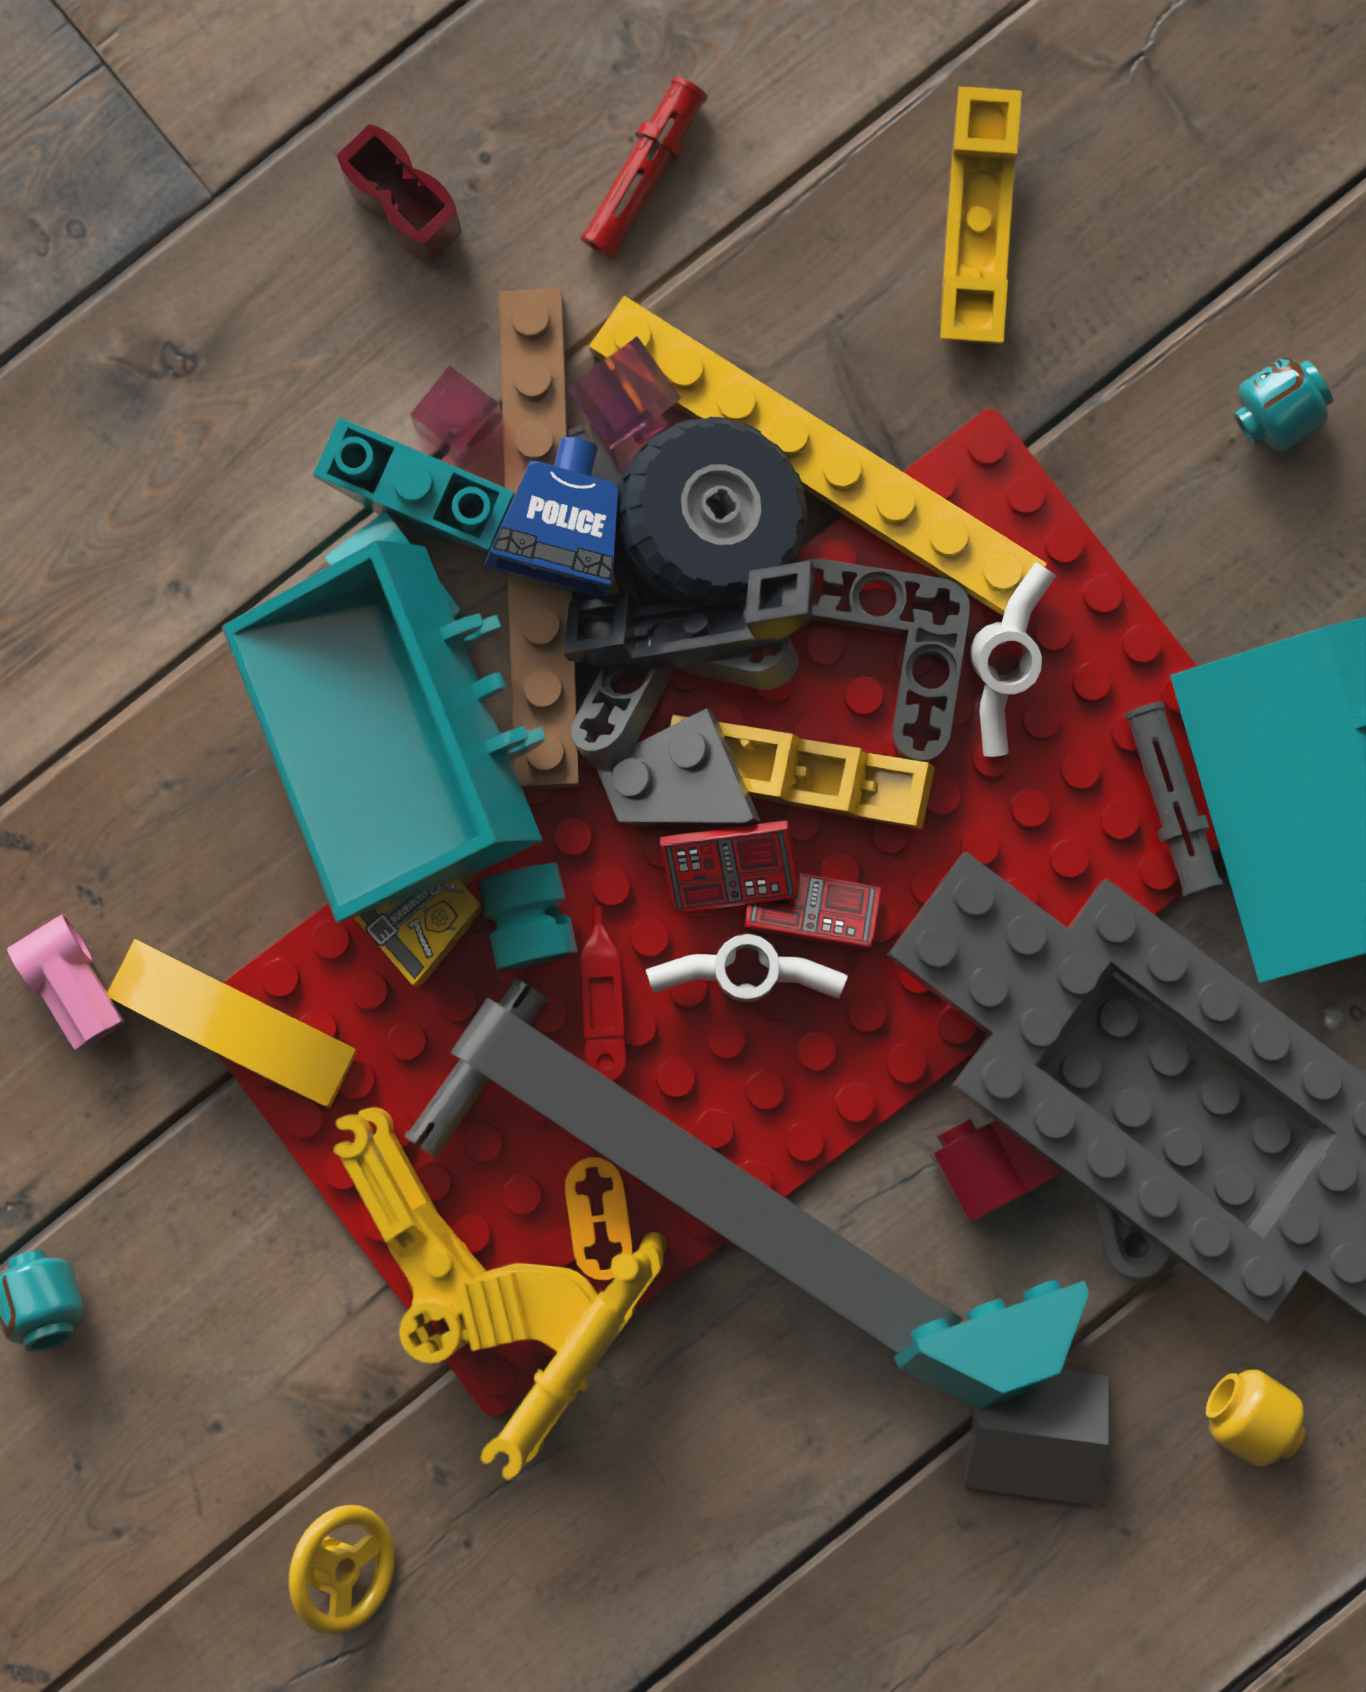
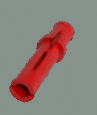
M674 76L669 90L661 100L649 123L641 122L635 132L636 137L639 139L618 176L611 184L607 195L595 213L586 232H583L580 240L588 247L608 258H615L617 249L629 232L641 209L645 206L648 197L671 159H679L684 150V145L681 141L702 104H705L708 95L700 87L682 77ZM669 119H673L674 123L653 159L648 160L647 157ZM637 175H641L639 183L618 217H615L614 213Z

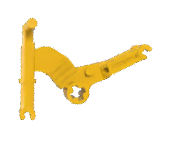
M371 1107L361 1110L358 1115H348L339 1118L336 1122L337 1127L342 1130H352L356 1135V1140L354 1143L345 1141L337 1144L334 1151L342 1159L380 1233L388 1244L391 1254L413 1288V1303L402 1318L399 1331L400 1340L406 1352L414 1359L423 1363H436L446 1359L468 1342H470L471 1349L474 1351L522 1339L542 1341L558 1352L544 1372L539 1369L534 1376L537 1383L501 1434L488 1443L482 1452L481 1459L486 1464L493 1461L499 1452H505L509 1456L510 1462L503 1468L502 1474L505 1479H511L523 1469L526 1462L531 1461L540 1453L545 1437L566 1407L574 1401L578 1390L580 1389L584 1392L588 1387V1376L636 1309L637 1301L661 1269L667 1247L666 1239L658 1232L647 1233L641 1241L638 1252L632 1255L620 1254L615 1257L611 1268L616 1278L605 1292L601 1291L599 1295L585 1277L568 1268L516 1263L486 1271L470 1253L468 1247L460 1241L437 1213L393 1132L394 1124L391 1116L381 1108ZM368 1121L375 1123L377 1127L375 1135H373L372 1127ZM444 1317L450 1330H442L437 1333L431 1320L437 1321Z

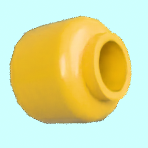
M1250 1369L1240 1374L1231 1373L1216 1385L1208 1398L1206 1415L1209 1418L1210 1434L1218 1444L1250 1465L1265 1467L1275 1463L1280 1458L1288 1459L1296 1453L1304 1440L1305 1427L1302 1425L1304 1419L1303 1402L1293 1391L1263 1371Z

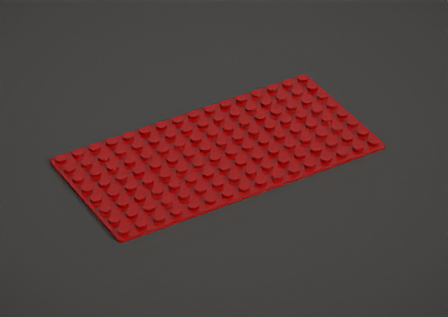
M994 409L982 411L902 472L1046 562V569L1056 575L1051 585L1032 610L1026 629V634L1039 647L1042 656L1041 672L1036 682L1027 690L1017 694H1009L1005 706L1008 754L993 757L983 755L979 711L986 683L973 670L970 661V646L975 635L987 625L1002 622L1003 616L967 594L970 613L951 735L944 752L936 760L929 762L935 768L922 830L751 798L761 821L759 824L788 821L799 859V873L881 887L873 943L870 951L744 929L748 904L684 913L675 912L670 900L660 847V837L741 826L737 824L678 826L667 823H659L656 826H626L618 822L597 769L587 764L579 752V788L523 790L542 841L488 867L466 887L482 906L477 881L511 870L557 863L566 897L558 907L560 914L569 916L571 919L578 953L537 965L497 971L489 935L497 928L495 921L485 918L484 911H482L431 976L417 989L354 917L336 924L329 903H327L222 982L359 1050L330 1108L218 1053L216 1054L407 1310L411 1308L413 1303V1288L391 1254L388 1244L380 1233L342 1159L334 1151L337 1144L345 1141L354 1143L356 1140V1135L352 1130H342L337 1127V1120L348 1115H358L361 1110L371 1107L381 1108L391 1116L394 1124L393 1132L437 1213L460 1241L468 1247L470 1253L486 1271L516 1263L563 1267L576 1271L585 1277L598 1295L601 1291L605 1292L615 1278L596 1280L586 1275L577 1265L565 1193L566 1177L570 1169L577 1162L589 1157L603 1158L613 1163L621 1173L633 1244L632 1254L638 1252L641 1241L647 1233L658 1232L665 1237L667 1242L663 1256V1265L637 1301L635 1311L729 1240L493 1080L447 1143L439 1159L434 1158L404 1136L407 1131L411 1130L460 1060L451 1051L487 998L499 1004L512 986L515 977L524 981L529 987L534 988L550 1000L546 1006H543L530 1026L585 1063L584 1043H586V1039H584L580 958L593 926L592 906H603L604 925L615 943L621 962L625 1031L623 1041H625L626 1066L621 1077L612 1082L781 1196L786 1197L972 1055L986 1040L984 1037L986 1033L886 957L961 854L968 852L1066 928L1076 917L1100 882L1105 879L1111 881L1154 915L1182 894L1183 888L1168 844L1160 843L1157 830L1161 829L1162 825L1143 772L1129 722L1125 718V713L1147 704L1164 702V711L1182 759L1199 816L1206 815L1210 826L1204 832L1215 867L1224 862L1170 677L1172 674L1197 667V665L998 411ZM845 515L805 544L794 562H803L807 559H825L942 578ZM817 573L814 574L813 605H818L823 595L841 597L837 610L850 612L848 597L855 579L842 577L843 588L838 590L823 586V576ZM880 582L866 585L859 594V603L862 609L872 616H884L890 613L896 604L893 590ZM905 587L907 601L900 617L901 621L912 622L911 613L913 609L931 612L933 615L932 623L936 625H944L947 617L950 615L958 616V608L948 606V595L938 593L933 603L929 604L914 602L918 589ZM811 620L799 630L789 635L799 657L796 673L788 682L773 689H757L675 670L637 743L669 728L673 715L690 717L707 708L715 713L718 722L791 733L800 739L856 747L871 754L902 758L892 744L891 731L907 635ZM1007 641L1003 645H997L992 649L988 657V665L993 666L997 670L998 675L1013 672L1019 666V659L1023 656L1021 643ZM774 650L771 655L775 656L777 651ZM933 654L919 657L912 666V674L915 681L927 689H936L943 686L949 677L946 662L941 657ZM754 656L756 662L760 663L762 658ZM643 674L631 675L618 685L616 693L629 694L636 691L644 683L646 676ZM907 695L906 705H920L918 718L914 726L910 728L903 727V735L913 738V749L924 751L928 741H938L939 739L938 732H933L928 728L930 710L934 706L944 711L945 701L924 702L911 695ZM612 728L607 735H611L613 732ZM596 736V737L594 738V740H593L594 743L596 742V740H597V738H598L599 736ZM1154 742L1153 746L1168 792L1171 793L1173 788L1159 745L1157 742ZM1175 805L1173 808L1190 857H1193L1194 852L1180 809ZM750 934L759 936L769 942L778 957L808 959L846 974L848 977L839 999L798 983L776 982L769 994L757 1001L745 1003L733 1000L727 996L714 980H695L653 994L646 969L688 955H717L725 942L735 936ZM748 948L737 950L734 962L725 967L728 979L735 986L749 983L757 987L765 981L769 972L768 968L760 963L758 952ZM368 1121L372 1127L373 1135H375L377 1127L375 1123ZM591 1167L586 1169V1180L576 1182V1191L578 1195L589 1196L593 1216L603 1215V1193L613 1190V1181L611 1177H601L598 1167ZM606 1221L594 1222L595 1244L585 1247V1255L587 1259H597L600 1269L607 1270L612 1266V1258L622 1254L623 1248L621 1242H610L607 1235ZM444 1317L437 1321L431 1320L437 1333L442 1330H450ZM532 1339L515 1340L472 1351L470 1342H468L444 1360L486 1415L495 1417L502 1414L532 1390L537 1383L534 1379L539 1369L544 1372L558 1352L548 1344Z

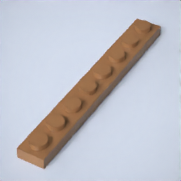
M561 288L499 291L505 488L516 493L530 461H538L554 466L560 440L563 437H568L564 312ZM508 575L513 729L525 726L528 732L542 727L546 737L545 741L537 748L514 759V770L522 790L579 788V750L571 739L570 731L573 721L578 714L576 662L568 661L564 655L569 602L574 601L573 592Z

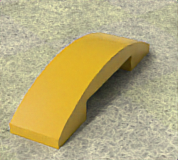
M962 86L958 88L946 222L940 340L1003 344L1008 288V279L1006 278L1015 158L1018 152L1022 91Z
M134 939L107 992L112 1000L328 1108L331 1107L359 1051Z

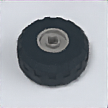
M720 417L689 419L676 423L664 432L657 434L636 453L623 472L624 474L618 484L615 541L622 556L621 560L629 573L633 574L642 584L644 590L656 599H661L665 602L674 601L679 605L699 606L701 603V606L721 605L726 600L738 598L748 592L749 571L793 564L804 544V532L808 526V508H806L803 492L805 489L800 476L794 470L788 460V456L777 444H774L761 434V431L747 424L743 425L730 421L728 418Z

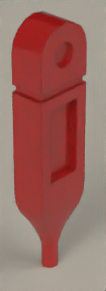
M592 906L593 926L580 958L584 1039H586V1043H584L585 1063L609 1080L615 1081L621 1077L626 1066L625 1041H623L625 1031L621 962L615 943L604 925L603 906Z

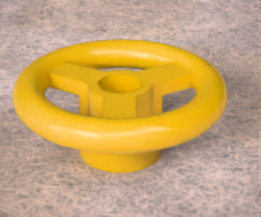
M344 1505L324 1513L305 1531L291 1561L289 1592L294 1610L306 1626L321 1634H344L364 1624L378 1610L388 1593L395 1568L394 1543L390 1530L383 1519L366 1507ZM346 1525H357L368 1532L354 1546L328 1536L334 1530ZM376 1556L375 1570L370 1586L362 1599L351 1608L352 1586L358 1580L361 1568ZM309 1586L330 1594L329 1615L321 1612L314 1605L310 1596Z

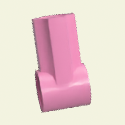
M61 914L7 948L18 972L34 994L37 996L41 994L74 1050L79 1051L96 1043L125 1023L90 966L93 959L88 948L64 914Z

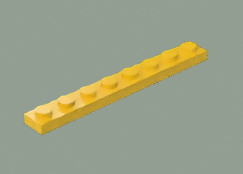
M623 296L589 345L592 355L694 420L709 417L728 418L730 421L743 425L747 424L761 431V434L774 444H777L785 452L794 470L799 474L803 487L807 492L937 575L956 582L967 594L1003 617L1011 596L1034 563L1037 562L1045 568L1047 566L1046 562L626 296Z

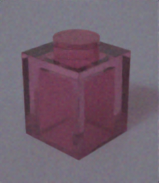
M638 336L593 366L566 387L610 450L631 436L637 445H640L669 424L663 413L681 399Z
M450 365L410 413L415 430L463 468L467 467L503 422L500 404Z

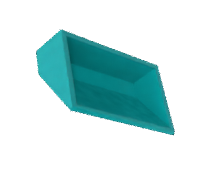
M375 540L233 619L222 627L336 924L491 867L542 841L511 761L541 745L546 739L542 727L527 732L525 726L500 734L487 699L506 689L503 677L500 672H496L478 680L467 652L468 649L481 644L495 635L501 628L497 615L482 620L479 613L457 621L454 620L425 546Z
M1366 617L1325 626L1170 675L1258 982L1273 980L1365 955Z

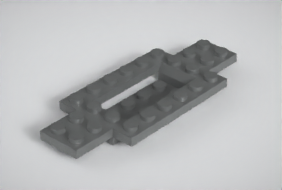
M968 852L961 854L886 956L986 1033L984 1036L986 1040L951 1087L1258 1321L1268 1323L1301 1274H1303L1366 1322V1076L1108 879L1100 882L1076 917L1066 928ZM1114 972H1117L1319 1127L1311 1128L1118 981L1112 976Z

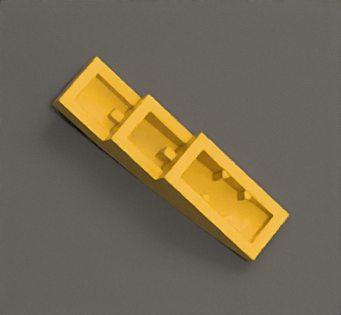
M673 715L670 727L688 717ZM719 722L751 798L922 830L935 768L930 763L871 754L856 747L800 739L791 733Z

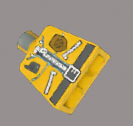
M487 868L354 917V919L410 983L418 989L426 982L483 911L481 904L466 887Z

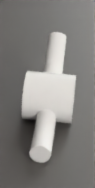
M1037 562L1034 563L1011 596L1005 609L1003 621L985 626L975 635L970 646V661L973 670L986 683L979 711L984 756L993 757L1008 754L1005 717L1008 695L1027 690L1036 682L1041 672L1042 656L1039 647L1026 634V629L1032 610L1051 585L1056 575ZM1007 641L1021 643L1023 656L1019 659V666L1013 672L998 675L997 670L993 666L988 665V657L992 649L997 645H1003Z
M750 934L735 936L725 942L717 955H688L646 969L653 994L695 980H714L727 996L733 1000L745 1003L757 1001L769 994L776 982L798 983L839 999L848 977L846 974L808 959L778 957L769 942L759 936ZM748 948L758 952L760 963L769 970L768 977L761 985L755 987L749 983H743L735 986L730 982L726 975L725 967L734 962L737 950Z

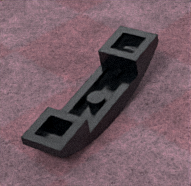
M810 560L749 571L748 592L738 598L726 600L721 605L701 606V603L699 606L679 605L674 601L637 606L629 592L571 601L568 607L564 655L568 661L590 665L624 668H659L705 663L759 649L783 639L812 620L815 568Z

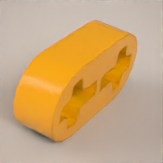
M589 1157L577 1162L570 1169L566 1177L565 1193L573 1250L578 1267L586 1275L596 1280H609L615 1278L612 1268L607 1270L600 1269L597 1259H587L585 1247L595 1244L594 1222L606 1221L607 1235L610 1242H621L622 1254L632 1255L633 1244L625 1188L621 1173L613 1163L603 1158ZM591 1167H598L601 1177H611L613 1181V1190L603 1193V1215L593 1216L589 1196L578 1195L576 1191V1182L586 1180V1169Z

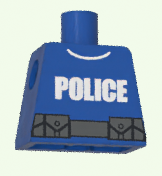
M563 437L560 440L554 466L538 461H530L488 553L484 568L590 597H600L605 594L613 576L618 486L611 481L591 476L598 450L594 443L576 437Z

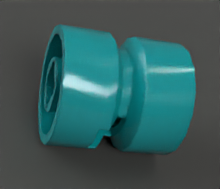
M557 863L511 870L477 881L484 916L495 921L497 928L489 935L497 971L528 967L578 953L571 919L569 916L560 914L558 907L566 897Z

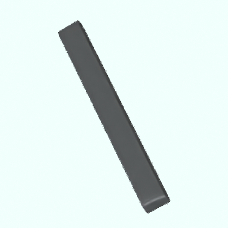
M486 999L452 1049L451 1053L895 1352L899 1353L912 1343L913 1340L910 1332L927 1323L942 1318L947 1319L949 1327L961 1323L963 1318L491 999Z

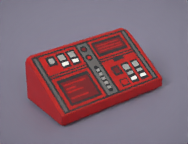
M788 821L660 837V847L670 900L674 911L677 913L794 899L799 896V859Z
M799 873L800 893L798 897L748 904L744 929L870 951L873 943L881 887Z

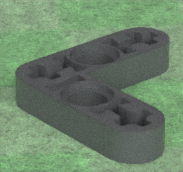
M825 559L805 560H811L815 568V574L823 576V586L827 588L842 590V577L855 579L848 597L850 612L837 610L841 597L823 595L818 605H812V620L907 635L891 731L892 744L896 752L903 759L927 763L936 760L946 749L951 735L970 613L969 598L965 590L956 582L945 578ZM880 582L893 590L896 604L890 613L884 616H872L862 609L859 603V594L866 585ZM905 587L918 589L914 602L929 604L933 603L938 593L948 595V606L958 608V616L950 615L947 617L944 625H936L932 623L933 615L931 612L913 609L911 613L912 622L901 621L900 617L907 601ZM933 654L941 657L946 662L949 677L943 686L936 689H927L915 681L912 674V666L923 655ZM907 695H911L924 702L945 701L944 711L934 706L930 710L928 728L933 732H938L939 739L938 741H928L924 751L913 749V738L903 735V727L910 728L914 726L918 718L920 705H906Z
M654 601L644 605L662 603L665 601ZM788 635L759 649L705 663L659 668L603 666L573 721L570 730L571 739L587 764L595 768L616 766L620 761L626 759L634 749L675 670L757 689H773L788 682L796 673L799 665L798 653ZM774 650L777 651L775 656L771 655ZM754 656L762 658L761 662L757 663ZM634 674L646 676L644 683L636 691L629 694L616 693L618 685L628 676ZM612 728L613 732L611 735H607ZM596 736H599V737L597 738L596 742L594 743V742H593L594 738H595Z

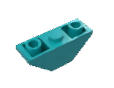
M338 417L313 473V476L379 515L385 511L393 521L432 538L486 552L490 551L515 495L509 489L341 417Z
M1056 1279L1025 1291L1022 1294L1024 1299L1022 1303L1006 1308L1002 1299H996L982 1304L966 1313L969 1321L949 1327L946 1318L932 1321L910 1332L913 1342L895 1355L894 1359L900 1370L980 1410L1037 1390L1060 1374L1086 1304L1089 1290L1085 1281L1061 1289Z

